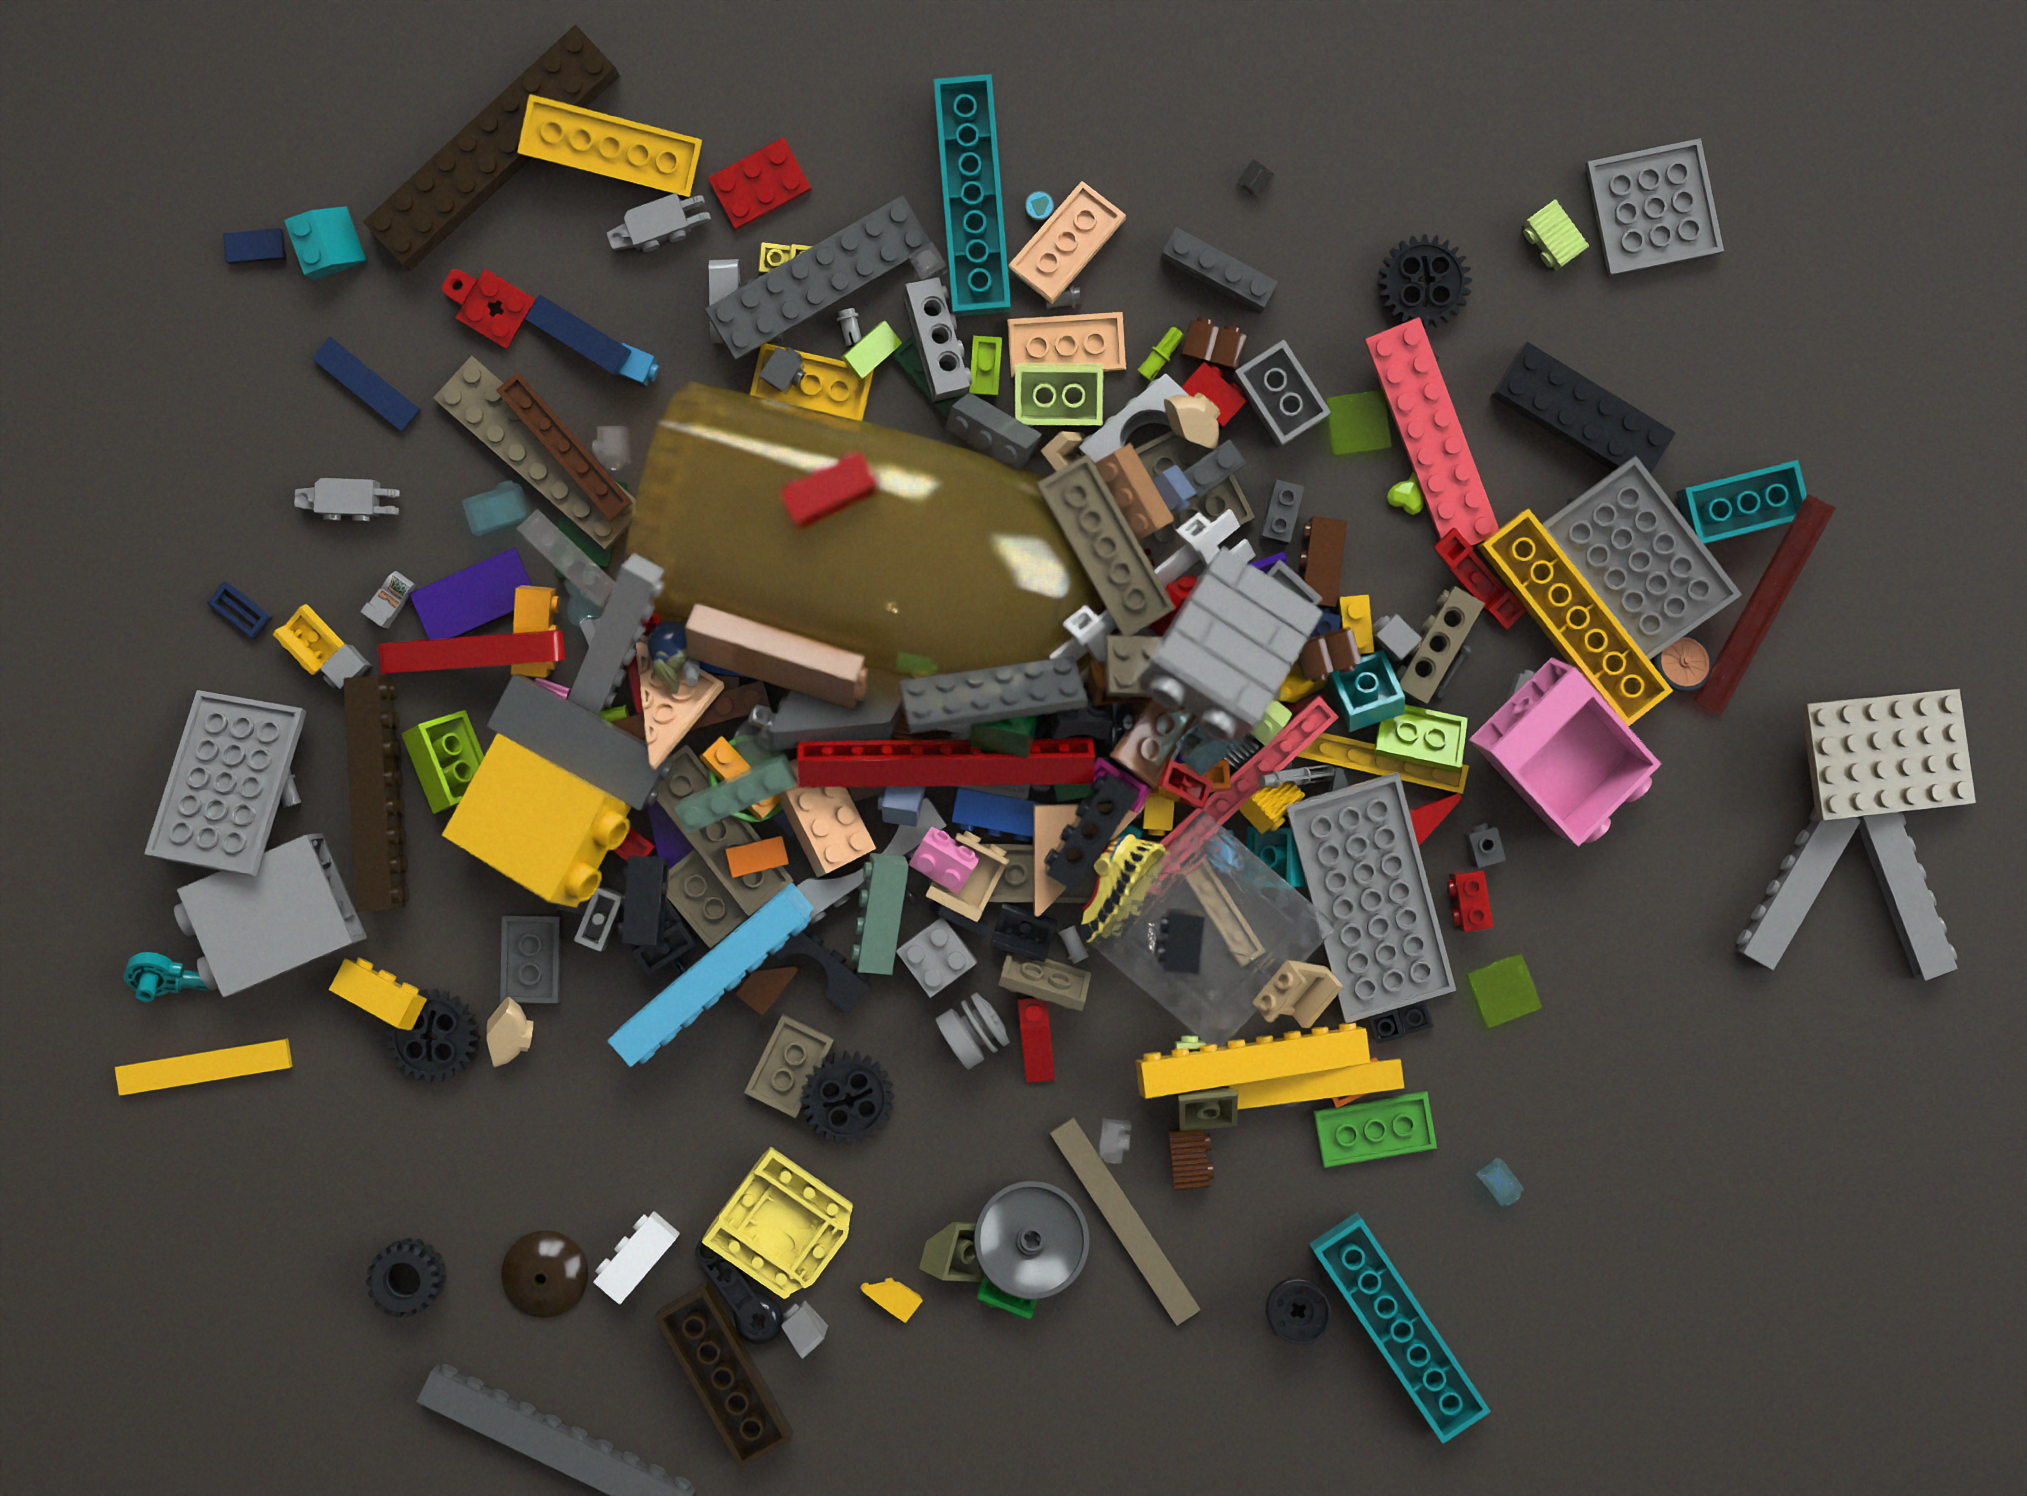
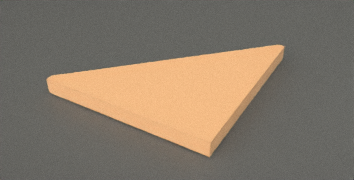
M643 635L639 643H636V655L641 683L640 689L645 717L649 764L653 770H656L724 689V684L700 669L697 684L695 686H688L686 684V677L683 675L682 665L675 672L680 683L678 693L674 694L656 677L653 669L654 661L651 660L648 652V637Z
M1113 802L1098 803L1097 809L1107 811L1112 807ZM1080 803L1033 805L1034 916H1040L1067 888L1046 874V864L1043 862L1048 852L1052 848L1056 850L1062 841L1059 839V836L1067 824L1072 825L1077 818L1075 811ZM1145 803L1143 804L1139 813L1145 808ZM1129 810L1110 840L1115 839L1139 813H1133ZM1086 824L1082 827L1081 832L1084 835H1092L1096 832L1097 827L1094 824ZM1071 848L1066 852L1065 856L1068 859L1074 860L1081 855V851L1077 848Z

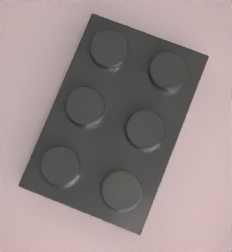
M502 915L500 1002H503L506 997H510L516 1003L560 1002L562 916Z

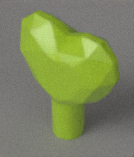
M1414 471L1408 481H1402L1394 485L1387 495L1390 505L1403 507L1411 515L1419 513L1424 504V498Z

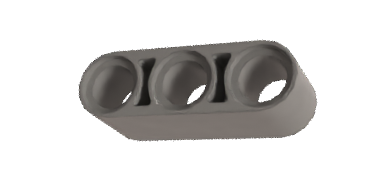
M739 259L709 260L710 306L741 288ZM710 321L711 343H723Z

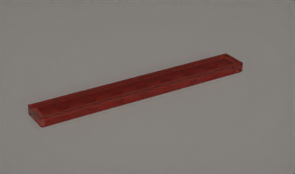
M1807 494L1714 662L1705 685L1698 691L1694 699L1695 702L1717 713H1723L1834 513L1835 507Z

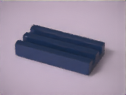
M224 581L207 602V604L251 639H256L259 631L263 630L267 621L272 619L269 613L228 581ZM228 590L261 617L260 620L256 619L224 592ZM221 598L255 626L252 629L249 628L217 601Z

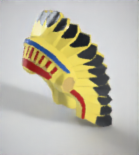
M1133 834L1108 841L1101 853L1100 859L1095 863L1097 881L1091 900L1083 907L1082 937L1086 942L1090 943L1096 937L1097 932L1104 938L1112 933L1113 927H1119L1121 919L1128 917L1129 910L1137 908L1138 901L1144 899L1145 891L1152 889V881L1158 878V870L1163 867L1161 861L1166 858L1165 854H1163L1165 848L1161 843L1140 840Z

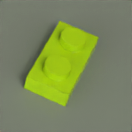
M973 336L972 384H970L969 392L973 395L998 397L1002 337Z

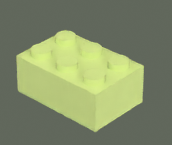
M1015 363V419L1025 425H1102L1103 364Z

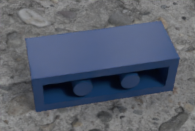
M958 787L952 822L958 823V829L974 831V827L977 826L986 828L985 834L1002 837L1004 831L1014 833L1013 839L1030 842L1031 837H1033V805L1044 803Z

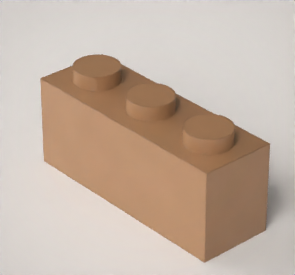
M1131 443L1094 464L1137 541L1174 520Z

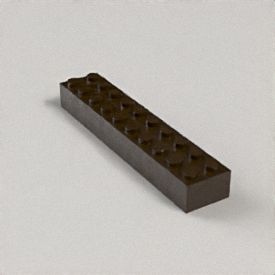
M575 24L370 214L363 223L395 258L411 271L533 158L532 156L517 153L529 94L585 109L616 81L620 74L615 66Z

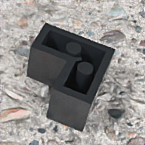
M1167 908L1166 916L1161 915V937L1155 940L1154 957H1157V962L1160 963L1163 971L1199 974L1205 915L1202 911Z

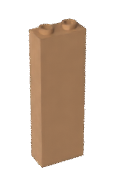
M696 603L685 627L689 658L853 710L857 701L864 699L868 686L865 683L868 669L864 668V656Z

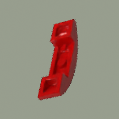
M1453 527L1433 547L1436 554L1471 596L1485 603L1483 609L1505 630H1508L1527 611L1517 597L1500 583L1472 551L1474 548L1456 528Z

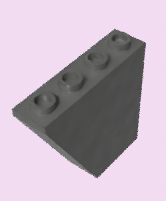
M864 663V668L868 669L865 681L868 684L864 699L857 701L854 710L789 689L788 697H783L779 703L778 715L775 719L771 718L767 725L766 735L769 736L768 748L772 750L798 748V741L889 740L904 711L899 681L910 679Z

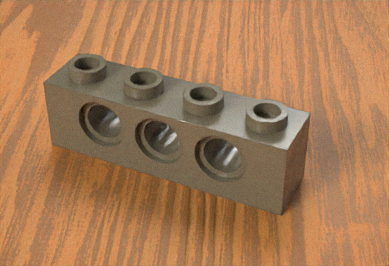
M1456 586L1451 587L1449 591L1443 590L1436 602V605L1439 606L1434 616L1430 614L1422 626V630L1425 631L1422 639L1409 651L1408 655L1411 657L1405 666L1401 664L1395 673L1403 693L1421 704H1428L1485 605L1484 602ZM1448 611L1455 613L1457 616V623L1454 627H1449L1444 622V616ZM1433 636L1439 637L1443 642L1440 652H1434L1430 648V640ZM1419 661H1423L1428 665L1429 671L1425 677H1420L1416 674L1415 666Z

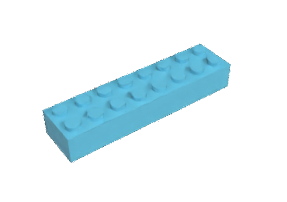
M792 882L789 883L626 1021L608 1039V1042L630 1067L637 1061L642 1065L655 1054V1051L661 1045L665 1046L676 1036V1033L682 1029L681 1024L684 1028L689 1026L704 1010L702 1006L706 1010L709 1009L725 993L724 988L727 991L734 988L747 974L745 972L746 969L749 973L753 972L763 963V960L768 956V951L771 954L778 951L790 938L788 935L790 932L795 936L805 928L812 919L809 914L814 907Z

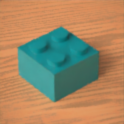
M1384 650L1360 657L1362 662L1356 664V669L1340 674L1336 670L1329 673V686L1349 732L1404 714L1405 696Z

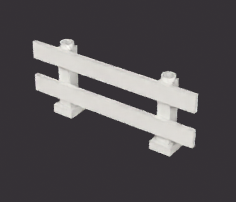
M1230 509L1213 523L1198 512L1176 530L1186 545L1154 570L1164 588L1197 561L1201 560L1204 567H1206L1220 551L1217 545L1240 527ZM1243 539L1230 550L1246 562L1256 556L1246 539ZM1085 605L1063 623L1066 630L1073 637L1049 656L1051 659L1074 656V660L1077 661L1089 651L1095 661L1094 663L1105 661L1104 638L1116 629L1117 626L1107 609L1097 616ZM1147 625L1130 636L1157 637L1158 635ZM1089 667L1079 674L1081 683L1087 682Z

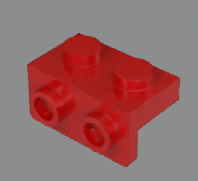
M1480 870L1468 873L1461 871L1450 873L1451 880L1447 881V890L1449 897H1454L1455 909H1451L1454 926H1458L1459 930L1463 932L1492 928L1493 921L1485 872Z

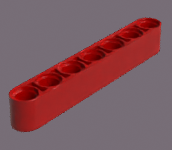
M563 630L377 644L380 674L540 663L566 659Z

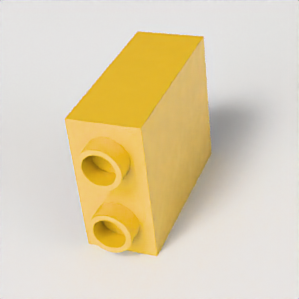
M497 733L442 836L546 900L577 908L580 901H587L598 889L601 882V872L597 869L608 849L613 850L617 848L625 839L630 825L626 816L632 806Z

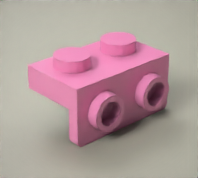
M931 827L908 865L958 895L981 856L970 847L962 845L949 837L944 831Z

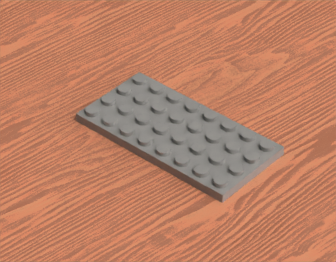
M1395 772L1285 805L1329 968L1332 974L1344 986L1337 994L1345 1023L1456 991L1400 775Z

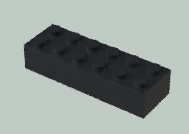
M1529 342L1520 347L1491 394V397L1612 471L1636 455L1651 474L1676 434L1673 430Z

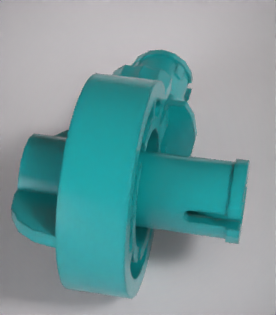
M143 952L132 956L128 960L124 972L125 983L136 992L135 997L142 1002H150L154 1000L155 996L164 995L168 992L179 993L182 988L209 992L199 972L186 970V967H183V963L172 962L168 957L158 953Z

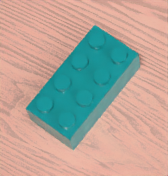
M1798 460L1704 483L1676 492L1682 516L1703 544L1812 517Z

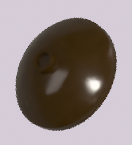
M547 1230L532 1232L520 1238L507 1252L501 1271L502 1285L509 1300L522 1312L541 1318L558 1316L570 1310L582 1297L588 1282L587 1261L580 1247L566 1235ZM537 1274H543L546 1277V1281L540 1283L536 1278Z

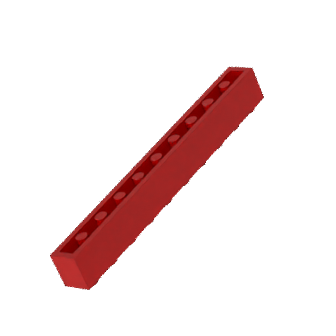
M1093 738L1033 739L1028 758L970 747V739L798 741L799 788L1093 784L1095 759Z

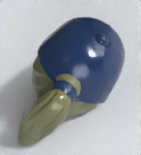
M662 620L653 627L647 642L649 656L654 661L653 669L656 677L674 694L678 693L680 683L675 672L686 661L688 654L685 628L688 621L686 620L679 622Z

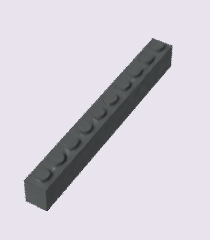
M437 1364L431 1370L416 1401L610 1496H693L696 1490L695 1487L691 1486L692 1484L689 1480L679 1476L674 1478L666 1474V1471L658 1465L650 1464L649 1466L639 1461L640 1458L631 1452L625 1451L622 1453L614 1449L613 1444L604 1439H598L597 1441L587 1436L588 1433L579 1427L573 1426L570 1428L562 1424V1420L552 1414H546L545 1416L535 1411L536 1408L530 1403L523 1401L518 1403L510 1399V1395L500 1389L491 1390L483 1386L484 1383L480 1379L462 1376L458 1374L456 1368L448 1364Z

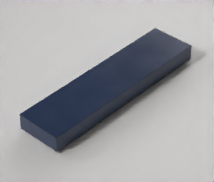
M540 294L525 317L532 324L616 376L632 352Z
M331 336L312 357L315 362L400 431L404 432L420 413L421 409Z

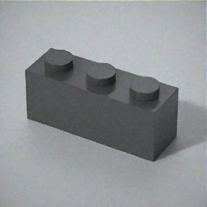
M970 392L951 407L945 430L1016 471H1019L1034 458L1042 436L1038 431Z

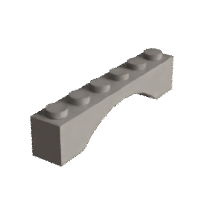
M929 797L923 799L917 827L899 825L891 843L882 854L905 855L909 859L915 854L919 844L931 827L944 831L943 828L947 824ZM862 868L841 877H809L796 886V888L814 907L809 914L812 918L810 922L814 924L826 915L824 909L831 904L837 908L849 900L848 893L856 887L859 892L864 890L866 880L863 879Z

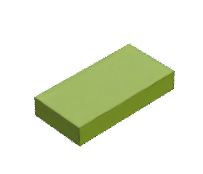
M882 321L841 358L856 378L860 380L896 350L902 342L887 322Z

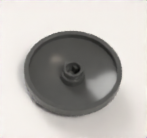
M1038 1181L1015 1183L996 1193L981 1210L976 1221L973 1237L975 1256L986 1278L996 1288L1010 1296L1031 1300L1046 1298L1067 1288L1078 1277L1085 1265L1090 1241L1085 1216L1077 1203L1061 1189Z

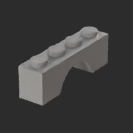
M1166 373L1159 379L1153 380L1142 394L1129 400L1122 411L1116 416L1108 418L1102 428L1083 440L1082 445L1079 446L1082 457L1089 454L1095 464L1124 447L1129 435L1140 426L1149 423H1160L1170 426L1164 406V399L1174 395L1189 396V394Z

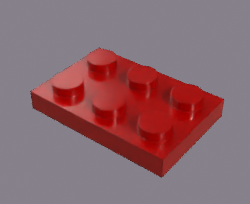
M784 137L708 177L736 231L812 190Z

